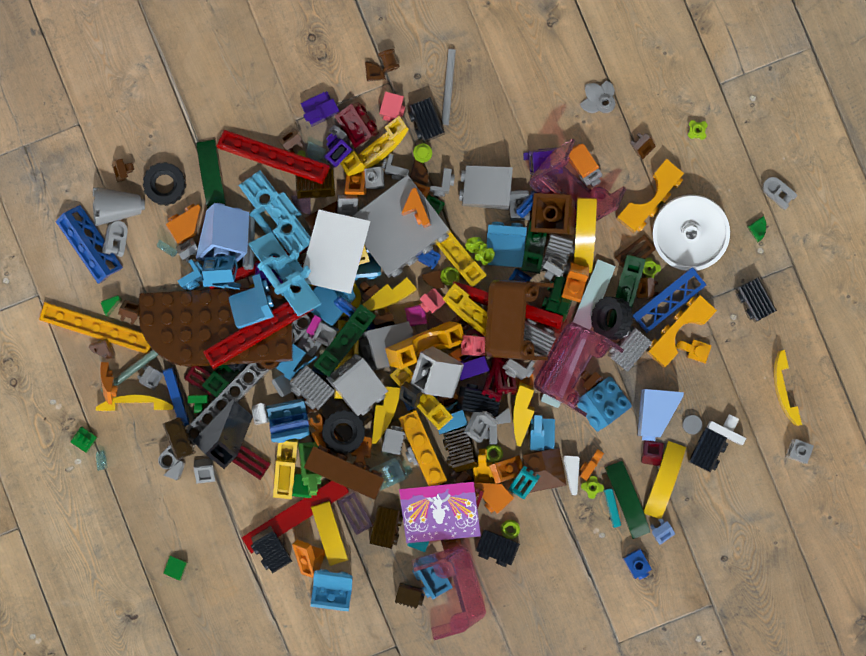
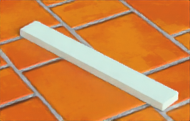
M597 260L541 402L559 408L591 329L592 310L595 304L600 299H603L616 266Z

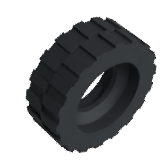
M167 162L156 163V165H152L146 171V175L143 177L145 194L158 205L169 206V204H175L185 193L186 179L181 170L173 164H168ZM161 175H169L174 181V187L168 193H160L155 187V181Z
M610 296L600 299L592 310L591 325L594 328V332L599 337L611 340L622 339L623 336H626L633 323V313L629 303L622 298ZM610 309H615L617 321L614 327L610 328L607 324V315Z
M346 410L331 414L323 425V442L332 452L339 454L354 452L360 447L365 436V427L362 420L353 412H347ZM340 423L349 424L353 430L352 438L346 442L338 441L334 436V429Z

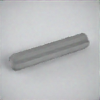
M249 217L247 254L243 257V267L245 270L254 268V252L249 246V243L255 240V220L253 217Z

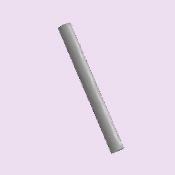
M448 49L441 123L446 126L449 125L455 49Z

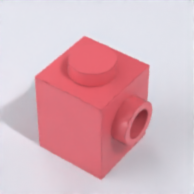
M385 92L379 113L380 117H383L382 120L391 122L398 116L403 117L406 107L403 106L404 96Z

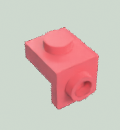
M433 288L420 298L422 303L419 305L426 313L430 311L433 314L446 302L442 299L443 297Z
M463 335L461 343L462 355L485 356V337Z

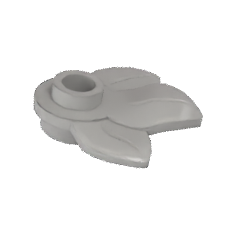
M605 81L601 86L595 83L585 85V93L588 98L580 104L583 110L588 113H596L598 111L610 113L614 110L616 105L613 98L615 89L609 81ZM604 101H609L608 105H602Z

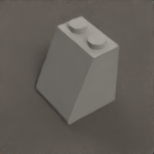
M466 166V171L462 170L461 182H464V189H460L459 201H463L462 206L508 210L513 167Z
M409 321L366 331L358 339V355L367 362L373 371L391 367L387 358L386 347L413 337V329L409 325Z
M357 354L353 355L326 378L357 416L366 414L371 409L370 406L375 402L378 403L386 396L385 393L388 392L367 362Z

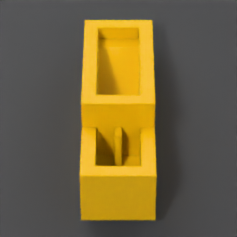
M406 277L393 289L386 284L367 300L363 306L369 311L384 309L409 297L417 291V288Z
M521 382L516 392L513 415L515 439L520 447L534 414V407L529 406L534 393V387Z
M385 387L388 392L385 393L384 405H376L372 444H376L389 427L396 412L401 388Z
M294 438L278 443L273 490L274 498L292 499L293 497L292 491L299 439Z
M330 501L312 506L311 509L329 566L347 561L348 556Z

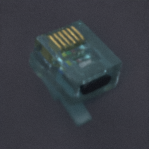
M399 456L369 469L370 472L374 469L383 473L382 477L385 478L381 490L409 478L408 475L413 473L410 466L404 468Z

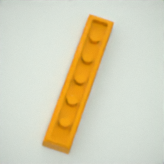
M44 302L39 317L40 321L100 340L108 339L110 343L148 354L151 350L142 332Z

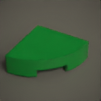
M764 216L747 227L757 243L763 239L766 233L767 223Z

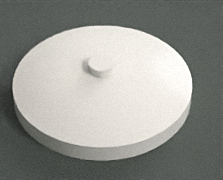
M689 194L672 199L661 208L653 224V241L661 258L669 265L685 271L692 267L697 271L713 265L726 251L730 239V226L724 211L713 200L701 195Z

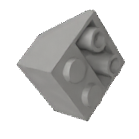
M433 346L420 352L410 384L421 390L424 394L452 398L464 364Z

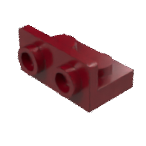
M360 102L351 103L335 115V118L355 148L379 134L376 123L369 118L366 108Z

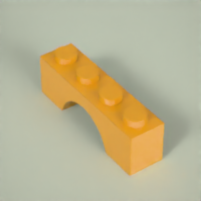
M666 159L652 175L656 183L654 198L645 204L629 203L616 220L633 234L636 230L640 232L647 224L645 222L648 216L653 217L659 210L656 206L661 201L665 203L671 196L669 191L672 187L677 188L682 183L683 179L681 177L684 173Z
M701 295L697 298L693 296L686 303L687 309L684 312L680 310L673 317L675 322L671 326L667 324L661 330L662 336L658 340L654 338L651 341L652 344L648 347L647 353L663 368L678 354L675 346V337L678 330L683 325L689 323L702 326L717 311Z
M448 321L386 347L389 365L403 369L417 363L420 352L434 346L437 349H447L461 344L464 335L461 324Z
M417 411L400 417L399 421L428 486H437L447 482Z

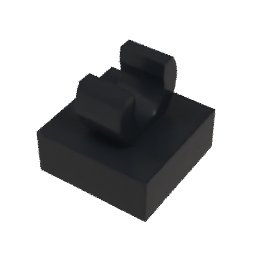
M405 382L401 385L399 399L415 408L419 404L423 392L410 383Z

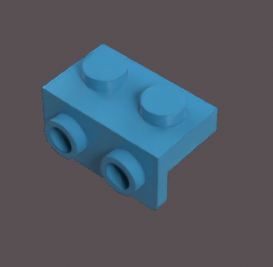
M192 259L189 260V263L194 271L178 280L183 289H189L190 291L200 286L199 282L203 279L202 265Z
M434 554L414 565L415 570L412 572L418 581L422 580L425 585L422 589L427 598L431 596L434 600L439 595L453 588Z

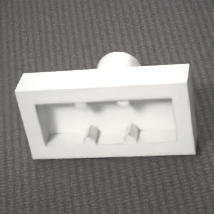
M730 414L723 426L709 421L706 427L739 445H743L746 440L745 437L733 432L739 419Z

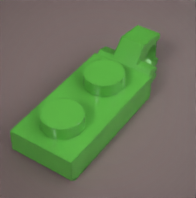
M316 442L298 443L303 485H308L309 496L317 495V484H321L322 479L321 475L304 468L313 446L318 448Z

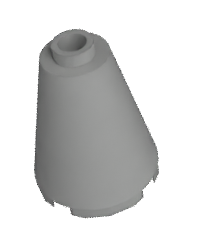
M93 187L95 226L140 215L141 210H145V201L141 199L140 195Z

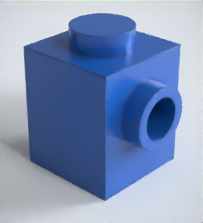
M638 548L622 557L634 579L639 578L641 580L650 575L649 571L652 569L641 549Z

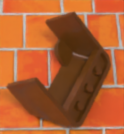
M500 279L491 282L489 286L485 352L488 356L522 360H548V356L534 355L533 343L524 340L526 301L532 302L537 299L539 286L553 287L554 283Z

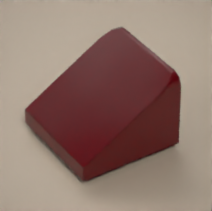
M644 440L641 463L660 466L664 443Z

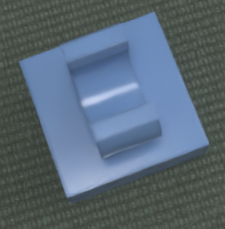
M660 518L661 526L655 528L653 524L650 525L652 534L659 545L675 535L668 521L664 522Z

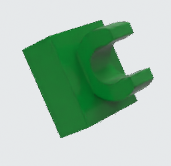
M188 395V403H194V413L203 412V403H209V395Z
M81 426L70 443L87 453L98 437Z

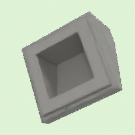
M284 375L272 380V384L280 397H284L292 392L290 381Z
M509 408L494 418L498 422L497 424L511 422Z
M210 458L194 460L196 484L215 482L213 460Z
M178 462L163 476L179 480L185 462Z

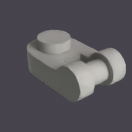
M776 177L768 178L763 183V192L783 210H786L789 207V202L797 197V194ZM781 191L786 194L783 199L778 196Z
M114 221L108 225L105 243L102 248L103 253H114L115 256L119 257L124 255L128 233L124 222ZM114 240L118 241L117 246H113Z

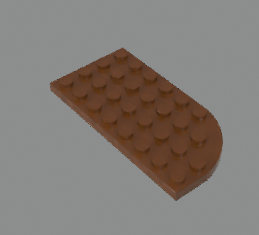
M269 286L270 291L267 293L272 298L274 306L271 308L274 310L287 302L284 295H277L274 292L275 288L273 286ZM255 287L240 288V290L231 288L140 293L139 323L142 334L150 347L160 357L173 364L186 367L210 366L203 351L242 329L237 328L235 325L229 297ZM293 322L222 365L293 361Z

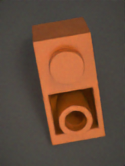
M191 204L184 209L185 212L183 214L173 215L168 219L169 222L166 223V226L179 245L196 236L202 208L199 204L196 206Z
M474 483V487L484 490L482 496L486 501L484 506L491 514L494 511L498 514L514 499L502 484Z

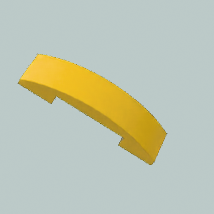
M400 116L386 125L384 128L387 132L359 154L353 151L341 161L340 164L348 176L360 173L364 169L374 166L399 145L409 130Z
M577 197L573 263L589 267V273H592L597 198Z
M450 231L448 233L449 237L441 243L437 241L435 244L471 287H474L487 275Z
M454 283L442 299L464 321L486 336L487 312L468 298L469 294Z
M785 350L778 351L774 363L775 392L787 418L795 426H800L802 422L798 406L790 407L782 374V370L789 369Z
M408 367L403 369L397 368L390 374V377L401 388L403 383H411L414 373ZM422 393L419 404L416 407L440 430L453 416L433 395Z
M145 395L119 396L113 398L112 405L105 401L96 406V411H118V403H154V410H174L171 403Z
M671 441L667 442L651 493L643 510L644 514L658 519L662 518L673 491L686 447Z

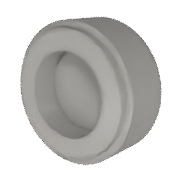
M690 415L683 420L682 426L686 433L697 434L702 429V421L698 416Z

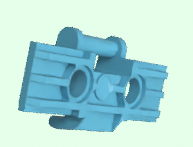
M261 170L238 185L255 207L249 216L256 220L265 234L272 232L290 255L294 249L300 253L309 246L311 237L296 218L302 215L301 212L295 208L285 192L277 193ZM268 194L270 201L265 204L261 203L260 196ZM266 211L275 221L277 228L273 231L261 216L262 212ZM291 224L293 227L292 231L284 233L283 229Z
M272 232L249 243L250 248L261 262L257 267L269 279L275 288L274 292L277 295H284L298 317L322 304L305 281L311 270L308 266H305L304 269L297 261L299 253L296 249L288 256ZM271 269H274V270L276 271V273L279 275L280 279L283 281V284H281V283L279 282V280L277 279V277L275 276V274L272 272ZM298 286L301 291L293 293L290 287Z

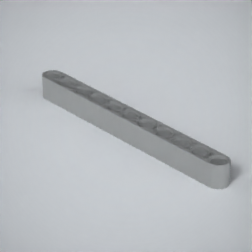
M306 314L293 322L294 345L305 335L311 323L310 317ZM306 318L308 320L307 327L300 328L298 326L299 319ZM250 363L186 428L188 430L187 433H189L188 436L192 440V447H195L196 444L193 442L194 438L190 435L191 429L196 427L202 432L207 426L204 422V416L211 414L214 419L221 412L217 408V403L220 400H225L228 404L234 399L238 403L269 372L268 369L261 370L258 368V363ZM253 373V382L246 383L244 381L245 374ZM234 386H238L241 391L237 397L231 395V389ZM171 445L158 458V463L163 469H171L181 461L176 460ZM166 455H170L173 459L170 466H166L163 463V458Z

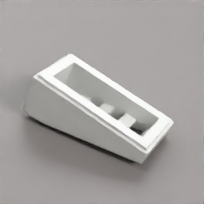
M264 403L252 406L255 425L269 423L266 411L267 405Z
M563 456L571 495H576L580 458L577 456Z

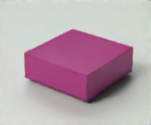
M420 305L405 308L407 322L409 321L411 327L427 324L425 311Z
M315 315L306 332L314 336L322 319Z

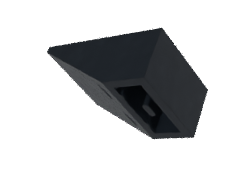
M232 399L212 419L206 428L198 434L193 442L205 455L225 469L238 456L253 416Z

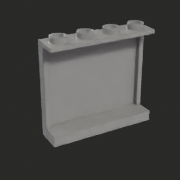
M408 175L352 216L370 221L365 247L389 278L391 276L395 278L402 273V268L407 264L409 266L414 264L420 254L424 253L425 255L434 248L432 245L437 241L441 243L446 240L450 232ZM415 187L431 223V226L426 228L422 224L418 225L414 215L417 211L405 216L401 214L411 190Z

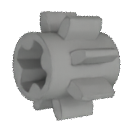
M599 168L585 178H582L579 174L584 185L587 187L591 184L592 188L601 182L599 178L603 176Z

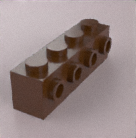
M319 445L318 448L313 446L304 466L305 469L373 500L377 499L385 481V478L382 477L383 473L374 469L369 472L364 469L365 465L354 461L352 464L346 461L348 457L337 453L334 456L329 453L330 449Z

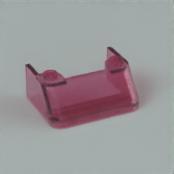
M571 139L555 149L532 175L530 186L537 193L571 195L575 214L577 211V197L597 198L596 221L619 208L626 188L623 186L613 193H609L603 187H594L589 190L565 167L570 160L569 154L575 143V140Z
M569 323L563 329L548 356V360L545 361L536 376L534 388L563 406L586 417L587 413L576 406L580 395L574 390V387L581 377L580 375L585 370L592 356L601 358L607 353L609 348L623 353L624 349L603 335L576 323Z
M458 546L412 559L414 571L433 566L438 577H453L462 612L456 613L450 618L449 623L431 628L434 640L465 632L484 618L486 608L472 558L466 547Z

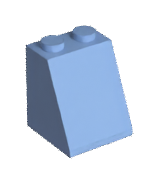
M214 203L205 214L196 259L205 261L206 257L235 255L236 262L244 257L247 254L249 212L243 211L241 208L228 207L222 203Z
M641 390L637 436H642V440L655 441L656 438L661 437L682 400L684 392Z

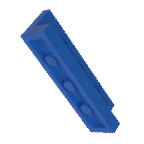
M81 205L64 212L55 221L98 284L104 282L110 275L123 268L114 253H100L95 249V244L103 248L105 240ZM78 212L82 218L81 222L77 221L72 214ZM84 228L91 231L92 237L86 236ZM106 260L111 261L115 268L110 270L105 263Z
M692 267L633 314V317L645 332L648 333L703 289L706 283ZM695 276L701 285L695 290L687 289L688 280ZM676 290L684 291V299L680 302L672 301L673 292ZM687 291H693L688 296H686ZM661 302L669 303V311L665 314L657 313L658 304ZM672 303H677L673 308H671ZM646 314H653L654 323L647 328L641 321V318ZM657 315H662L658 320H656Z

